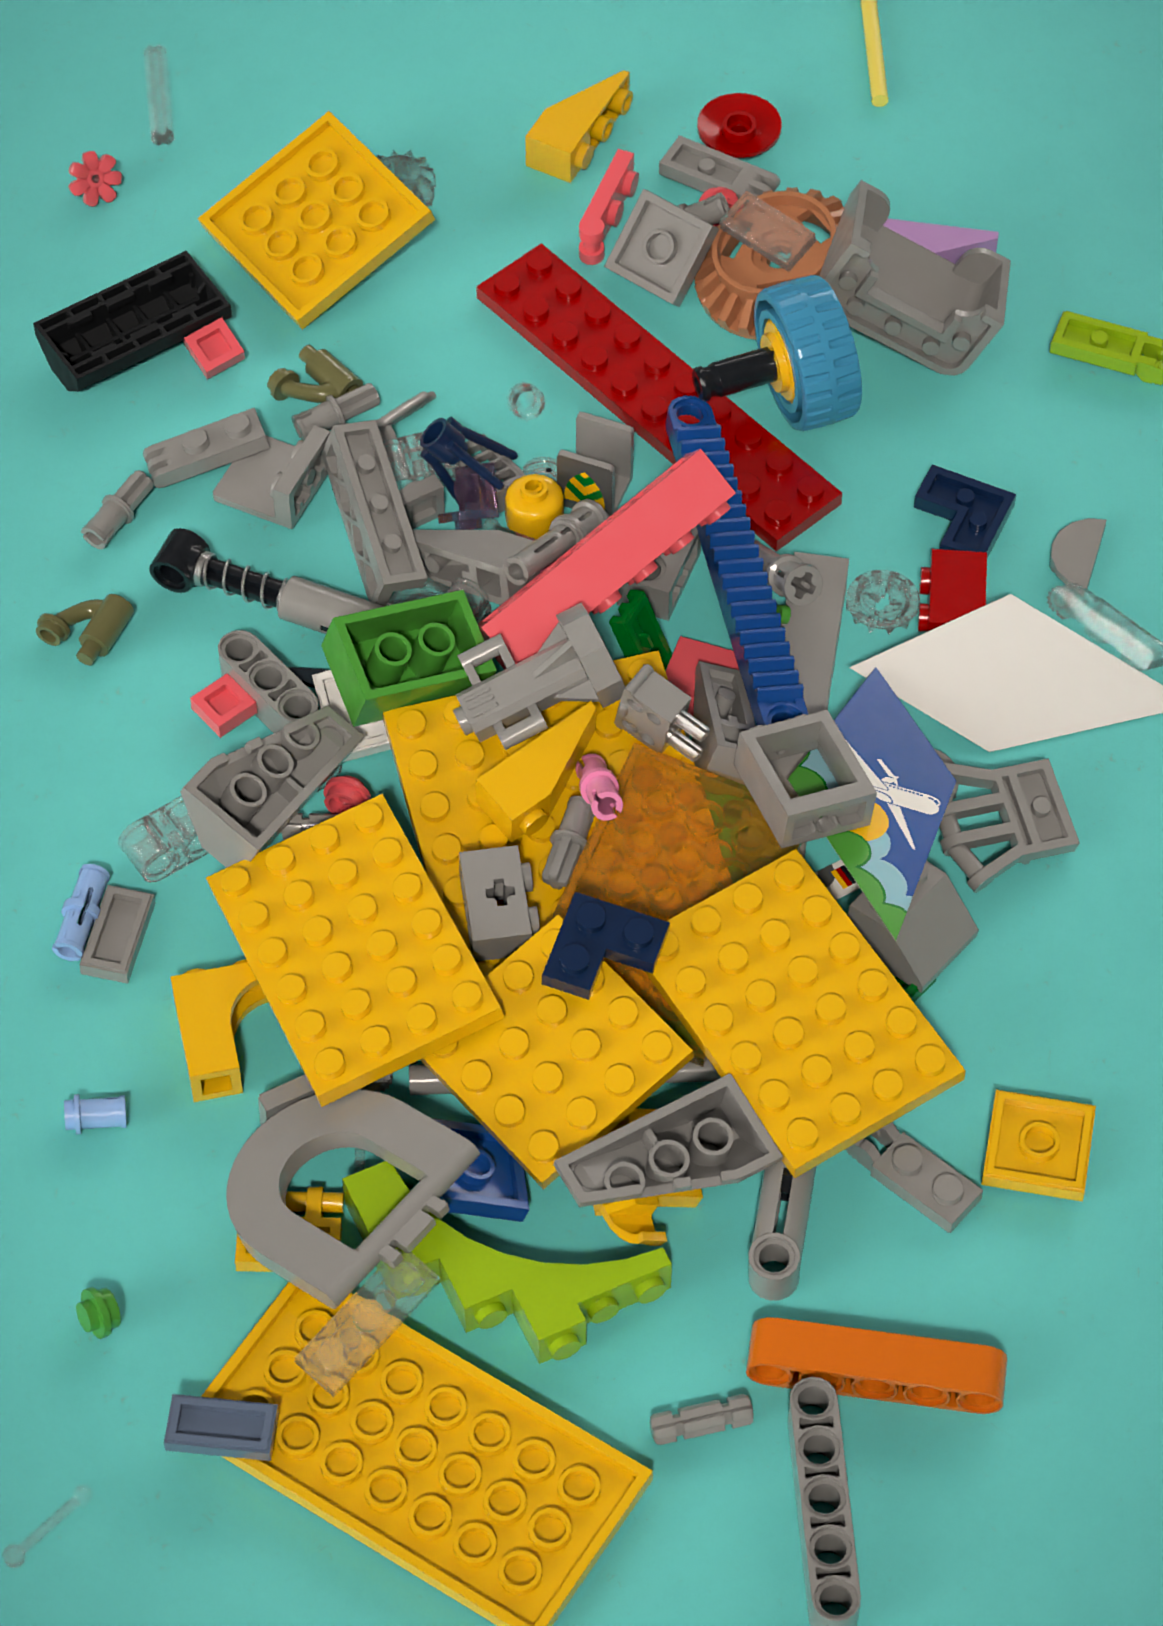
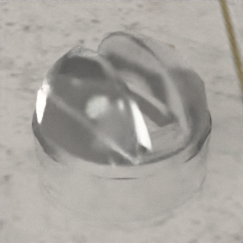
M521 382L509 389L506 397L509 410L517 418L524 421L537 418L545 407L543 393L531 383ZM521 394H523L529 405L525 409L522 408L518 398Z

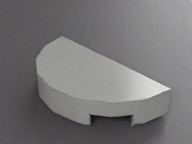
M1088 518L1072 522L1060 530L1054 539L1050 553V569L1065 583V589L1068 592L1085 598L1107 520Z

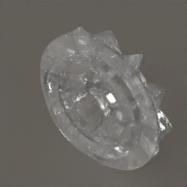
M890 570L869 571L858 576L847 590L846 610L851 612L854 624H865L870 633L875 628L885 629L889 635L896 627L900 626L907 629L910 620L918 615L920 604L919 592L912 581L900 573ZM886 593H889V605H886L883 610H876V603H879Z

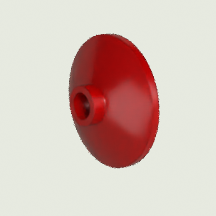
M730 93L714 98L702 108L697 120L698 134L707 147L735 158L752 157L766 152L776 144L782 129V121L777 109L767 100L747 93Z

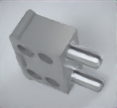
M649 664L644 665L623 689L614 721L615 725L619 729L627 731L659 755L670 745L692 762H695L701 757L703 748L683 735L681 730L683 729L699 742H702L710 731L709 727L687 712L692 698L655 672Z

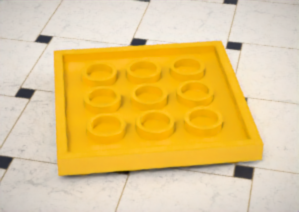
M330 111L325 113L197 218L208 234L302 330L435 220L431 210Z
M559 914L484 977L501 1006L505 1018L420 1059L543 1190L560 1176L553 1165L554 1160L605 1136L694 1058L693 1050L605 961L589 1000L541 984L543 971L564 921Z

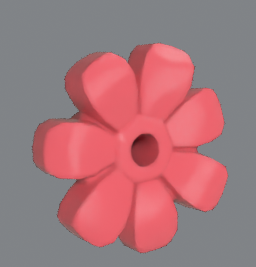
M94 151L84 152L82 154L83 164L72 162L69 167V174L77 178L68 185L70 192L75 196L84 193L83 202L88 206H96L99 197L103 201L110 203L116 198V192L111 188V185H119L122 182L121 172L111 170L115 166L116 160L108 154L102 155L98 160L97 153Z

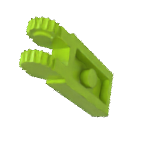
M1063 311L1051 341L1050 353L1133 376L1136 374L1146 383L1159 384L1160 386L1163 384V339L1149 336L1144 331L1070 311Z

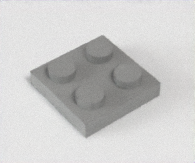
M643 189L604 267L667 302L680 307L719 228L658 195Z

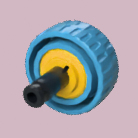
M817 275L788 280L761 290L755 299L754 324L758 349L712 362L704 368L701 366L695 367L692 372L695 391L699 399L704 402L711 400V397L714 396L723 397L768 384L783 417L792 428L799 431L816 429L851 418L859 411L862 401V379L859 359L847 317L831 286L826 280Z

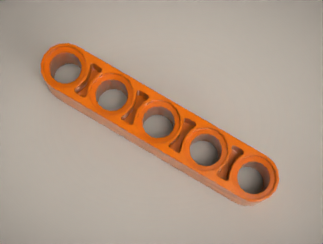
M766 1317L754 1321L752 1325L746 1374L752 1381L759 1384L793 1389L794 1385L804 1378L818 1377L828 1381L835 1388L837 1395L977 1414H990L1000 1411L1003 1407L1008 1359L1002 1350L987 1345Z

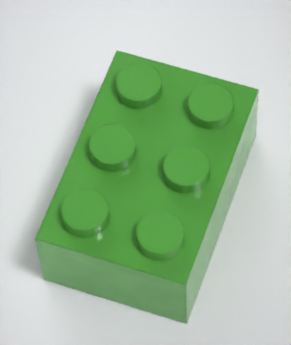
M464 590L334 617L321 647L352 725L355 727L382 721L383 712L454 696L471 687L472 684L457 655L484 642V638ZM492 659L475 667L481 681L495 675L497 671Z

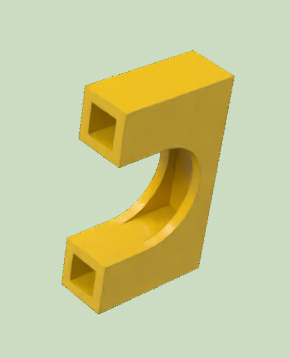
M240 960L229 966L207 970L200 968L192 969L181 975L170 976L193 1101L199 1102L243 1093L240 1067L234 1042L235 1034L239 1024L248 1013L256 1007L268 1003L247 960Z

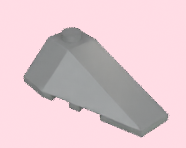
M326 706L286 724L282 730L263 739L257 737L248 741L243 748L227 755L222 753L211 758L180 791L201 847L226 868L244 859L251 862L260 851L265 850L365 736L330 706Z
M729 1073L554 1160L553 1165L577 1205L584 1207L739 1183L782 1161L784 1156L735 1079Z

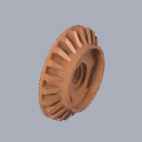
M797 187L787 188L786 191H765L759 196L751 199L748 197L740 201V205L733 209L717 226L719 231L694 278L697 295L708 316L728 332L740 337L756 340L754 305L757 295L767 287L809 275L819 276L845 208L840 199L834 196L824 198L821 191L810 189L806 194L799 192ZM802 222H810L821 227L831 237L819 243ZM746 235H748L745 241L743 242L742 246L740 247L739 251L737 252L736 256L734 258H730V255L736 247V245ZM787 255L792 258L789 264L782 268H772L769 266L771 261L778 256Z

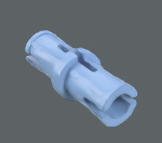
M95 864L82 865L72 896L64 901L61 911L64 919L52 947L53 952L64 960L79 961L81 959L91 927H93L95 919H98L100 913L99 904L106 884L110 879L109 872L101 866Z

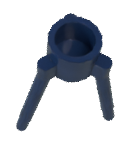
M452 416L447 420L438 418L429 424L421 436L420 446L424 450L421 452L420 457L432 466L459 507L466 509L468 503L442 463L454 465L461 460L485 481H488L496 489L502 490L504 483L467 453L468 444L465 442V438L511 460L517 459V452L462 426Z

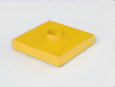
M996 1090L981 1185L1083 1202L1096 1106Z

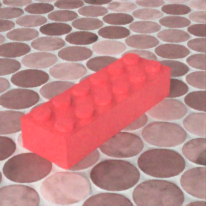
M702 449L685 454L480 621L478 626L484 641L500 634L515 664L538 653L558 624L556 615L579 603L583 604L588 614L592 612L595 615L598 612L600 614L605 612L622 598L618 591L619 588L626 583L629 585L640 583L659 567L654 561L662 553L665 556L670 553L674 555L695 538L690 530L698 524L701 527L707 523L711 525L731 508L726 501L735 495L736 492ZM501 656L495 657L503 669H507Z

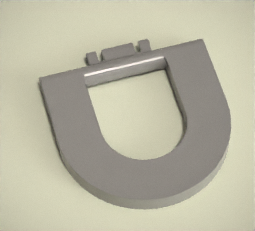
M358 1089L321 1107L316 1095L291 1104L273 1115L245 1142L229 1174L226 1193L227 1208L242 1244L259 1263L328 1307L336 1309L380 1261L385 1262L391 1268H396L404 1260L402 1254L395 1248L398 1247L404 1252L410 1253L436 1225L434 1218L428 1214L429 1212L441 1219L448 1213L450 1208L445 1200H441L440 1197L480 1156V1152L465 1137L392 1096ZM350 1147L369 1151L420 1181L356 1249L348 1247L286 1207L287 1188L295 1173L315 1156L337 1148Z

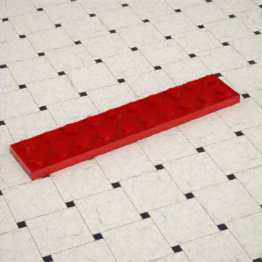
M542 243L476 286L478 300L621 421L633 427L634 432L672 464L676 463L666 431V417L670 403L677 397H698L692 379L693 368ZM714 396L711 397V400L706 401L713 411L717 425H721V438H725V451H729L730 454L729 464L734 466L733 477L738 479V490L742 492V504H746V517H750L751 520L750 530H754V533L776 552L842 504L843 493L728 397ZM681 415L678 417L679 420L687 424H697L700 422L699 419L692 415Z

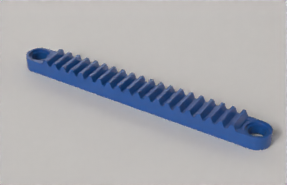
M695 396L677 397L670 403L666 417V431L675 461L677 462L685 454L702 449L736 492L735 495L726 501L731 508L711 525L707 523L701 527L698 524L696 527L756 726H764L792 719L802 714L808 715L803 698L804 687L803 684H799V671L794 670L795 659L793 655L790 656L789 641H785L786 630L785 627H781V615L776 613L777 602L776 599H772V586L768 585L767 571L763 572L764 561L763 558H759V545L755 544L754 530L750 531L751 520L750 517H746V504H742V492L738 490V479L733 477L734 466L729 464L730 454L729 451H725V438H721V425H717L713 411L707 402ZM681 415H692L699 419L700 422L697 424H687L679 420L678 417Z

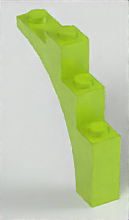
M386 1161L342 1178L345 1205L363 1241L410 1192L395 1167ZM430 1212L428 1214L434 1218L436 1225L410 1253H406L398 1247L395 1248L402 1254L404 1259L396 1268H391L383 1261L376 1265L393 1302L405 1297L416 1298L429 1292L434 1285L441 1283L466 1333L479 1327L481 1329L495 1327L503 1322L508 1315L514 1314L539 1364L550 1359L563 1360L571 1357L579 1351L581 1346L586 1345L587 1323H602L614 1317L620 1309L640 1302L645 1304L655 1301L666 1290L671 1288L672 1263L663 1247L623 1260L591 1264L545 1263L504 1254L471 1240Z

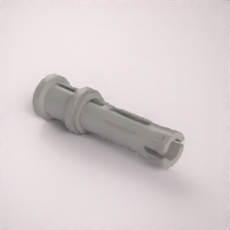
M584 499L576 503L572 507L570 514L559 515L551 522L547 533L506 560L507 562L503 565L506 578L515 585L525 584L531 577L545 567H548L606 520L608 516L599 503L590 499ZM591 513L589 517L584 518L585 514Z
M758 540L755 541V544L759 545V558H763V572L767 571L768 585L772 586V591L778 595L785 596L788 601L799 606L809 605L818 598L823 587V580L816 568L809 564H804L795 555H779L761 544ZM805 582L810 585V589L803 586Z

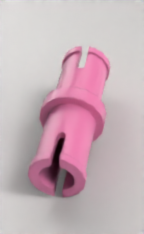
M597 754L582 756L581 759L585 767L577 762L575 768L577 777L580 779L579 789L582 798L591 805L592 812L598 819L604 821L615 819L617 814H615L613 807L615 806L616 810L620 813L623 809L622 798L618 794L619 784L616 776L611 770L607 769L605 760Z

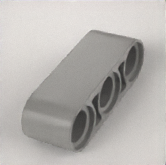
M237 630L225 634L220 639L218 653L221 676L228 673L256 701L257 714L255 715L273 733L282 730L286 724L297 720L296 718L300 719L319 710L318 699L315 694L255 635L248 631Z

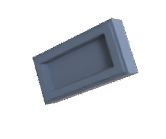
M172 1394L164 1438L165 1451L271 1461L279 1416L278 1404Z

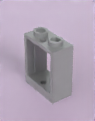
M828 710L808 715L802 714L792 719L764 726L758 725L739 732L734 766L781 848L870 825L877 792ZM818 749L839 787L791 799L769 761Z

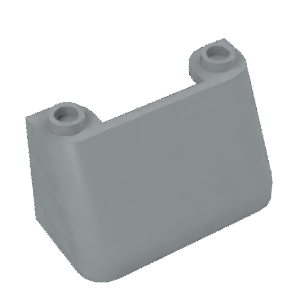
M861 180L849 195L819 276L826 280L835 292L850 327L937 373L952 376L963 373L971 366L1004 325L1011 260L986 248H973L966 251L955 264L883 226L890 214V201L881 190Z

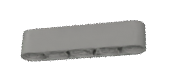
M808 1377L797 1382L791 1390L788 1432L810 1626H857L861 1593L838 1397L835 1388L828 1381L818 1377ZM807 1405H815L824 1412L818 1415H809L803 1412L801 1408ZM819 1453L827 1456L830 1461L823 1464H815L806 1457L809 1454ZM825 1502L832 1505L836 1510L832 1513L823 1514L815 1511L811 1506L815 1503ZM823 1552H833L842 1560L835 1564H826L816 1556ZM835 1602L843 1605L848 1611L838 1616L831 1615L825 1612L822 1606L826 1603Z

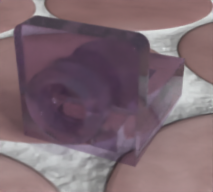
M481 463L495 475L494 463ZM468 466L455 468L454 494L458 500L459 511L438 514V523H455V530L482 529V520L499 517L496 488Z

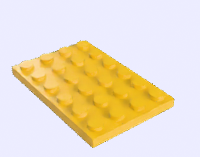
M383 794L260 851L251 862L244 859L206 877L209 887L321 1107L505 1018L501 1006Z
M797 849L667 920V922H670L669 933L654 972L652 974L644 971L718 1074L723 1077L731 1073L784 1156L782 1162L794 1178L804 1174L965 1079L966 1070Z

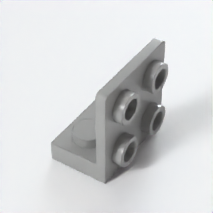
M314 425L306 439L299 440L295 446L266 436L270 449L232 462L213 491L214 501L293 529L328 475L322 451L330 431Z

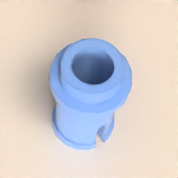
M75 1094L73 1100H64L65 1129L76 1130L77 1135L81 1134V1129L127 1128L125 1095L120 1097L80 1099L79 1094Z

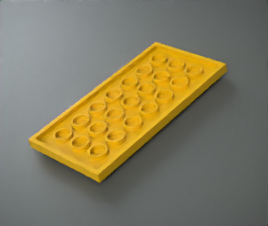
M288 1282L201 1395V1397L278 1404L279 1416L271 1461L221 1457L496 1626H553L653 1481V1471L352 1293L336 1309H332Z

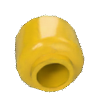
M530 474L521 476L514 480L507 488L505 495V519L509 530L514 535L537 540L549 531L550 524L556 517L564 514L562 489L555 480L545 475Z

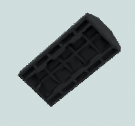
M184 251L33 323L35 336L51 370L69 392L80 391L163 351L221 317L225 321L232 317L231 305L189 253Z

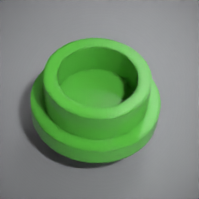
M89 1287L81 1292V1302L77 1303L76 1312L82 1328L87 1333L92 1331L99 1339L110 1336L112 1329L119 1327L121 1324L120 1310L114 1295L106 1287L99 1290Z

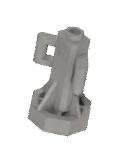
M582 603L556 615L558 624L538 653L515 664L500 634L457 655L472 684L468 689L456 694L461 706L453 710L465 736L474 732L479 742H482L497 734L504 749L507 750L548 729L541 711L561 701L599 702L602 708H605L621 699L623 689L625 688L623 680ZM500 655L507 669L481 681L475 667Z

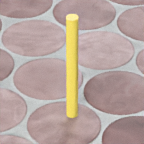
M860 0L872 104L876 107H883L887 105L889 100L877 0Z

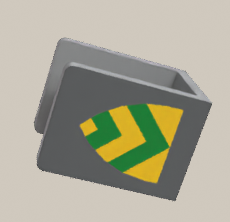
M579 412L576 418V453L560 450L557 455V483L563 492L564 507L572 509L579 501L590 499L599 503L609 516L617 511L633 479V427L589 413Z

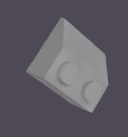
M928 861L925 863L896 941L863 892L850 904L848 911L850 920L886 967H888L889 971L906 984L910 985L913 983L916 985L920 993L971 943L979 930L947 874Z

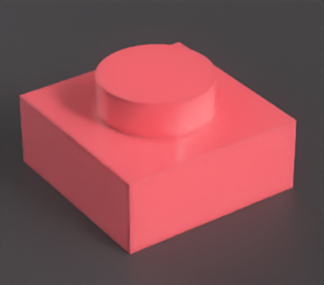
M222 317L184 337L185 347L206 379L245 359V351Z
M228 673L190 697L192 710L220 738L257 714L256 701Z

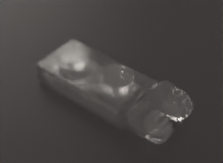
M1070 583L1065 586H1056V588H1052L1051 592H1048L1049 595L1046 597L1048 602L1046 603L1049 604L1048 608H1051L1052 612L1056 611V615L1062 619L1075 618L1085 626L1084 632L1089 637L1103 644L1109 643L1121 652L1120 658L1125 663L1141 671L1163 666V642L1087 588L1083 589L1082 585H1078V583Z

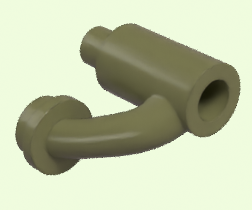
M306 345L301 349L299 358L306 364L305 372L319 385L300 383L299 376L294 371L285 368L276 370L267 382L271 396L277 401L291 397L314 403L325 402L328 395H332L334 399L363 386V381L326 349L317 351L311 345Z
M108 594L104 600L95 599L80 602L56 615L42 614L37 620L36 634L45 643L58 646L61 641H66L71 633L70 626L91 619L79 637L82 647L76 654L77 659L81 663L90 666L94 663L97 656L104 657L108 654L134 614V609L123 597Z

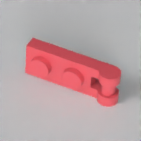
M621 149L617 150L579 223V237L581 239L579 258L587 265H596L604 259L605 246L603 241L611 226H618L623 214L626 197H633L636 191L639 173L634 172V153Z

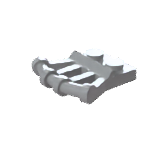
M1049 758L993 770L944 763L956 779V784L991 789L992 794L953 801L952 792L939 826L943 836L940 845L944 855L951 856L969 878L967 884L974 893L981 891L996 877L1017 863L1029 864L1031 860L1074 852L1080 844ZM999 811L1002 824L961 832L958 819ZM1010 841L1012 847L985 867L970 850L971 848Z

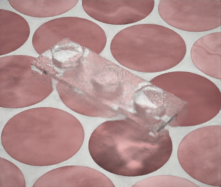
M397 1248L396 1250L402 1254L404 1260L396 1268H391L384 1262L295 1357V1363L333 1397L439 1284L440 1277L412 1252L406 1253Z

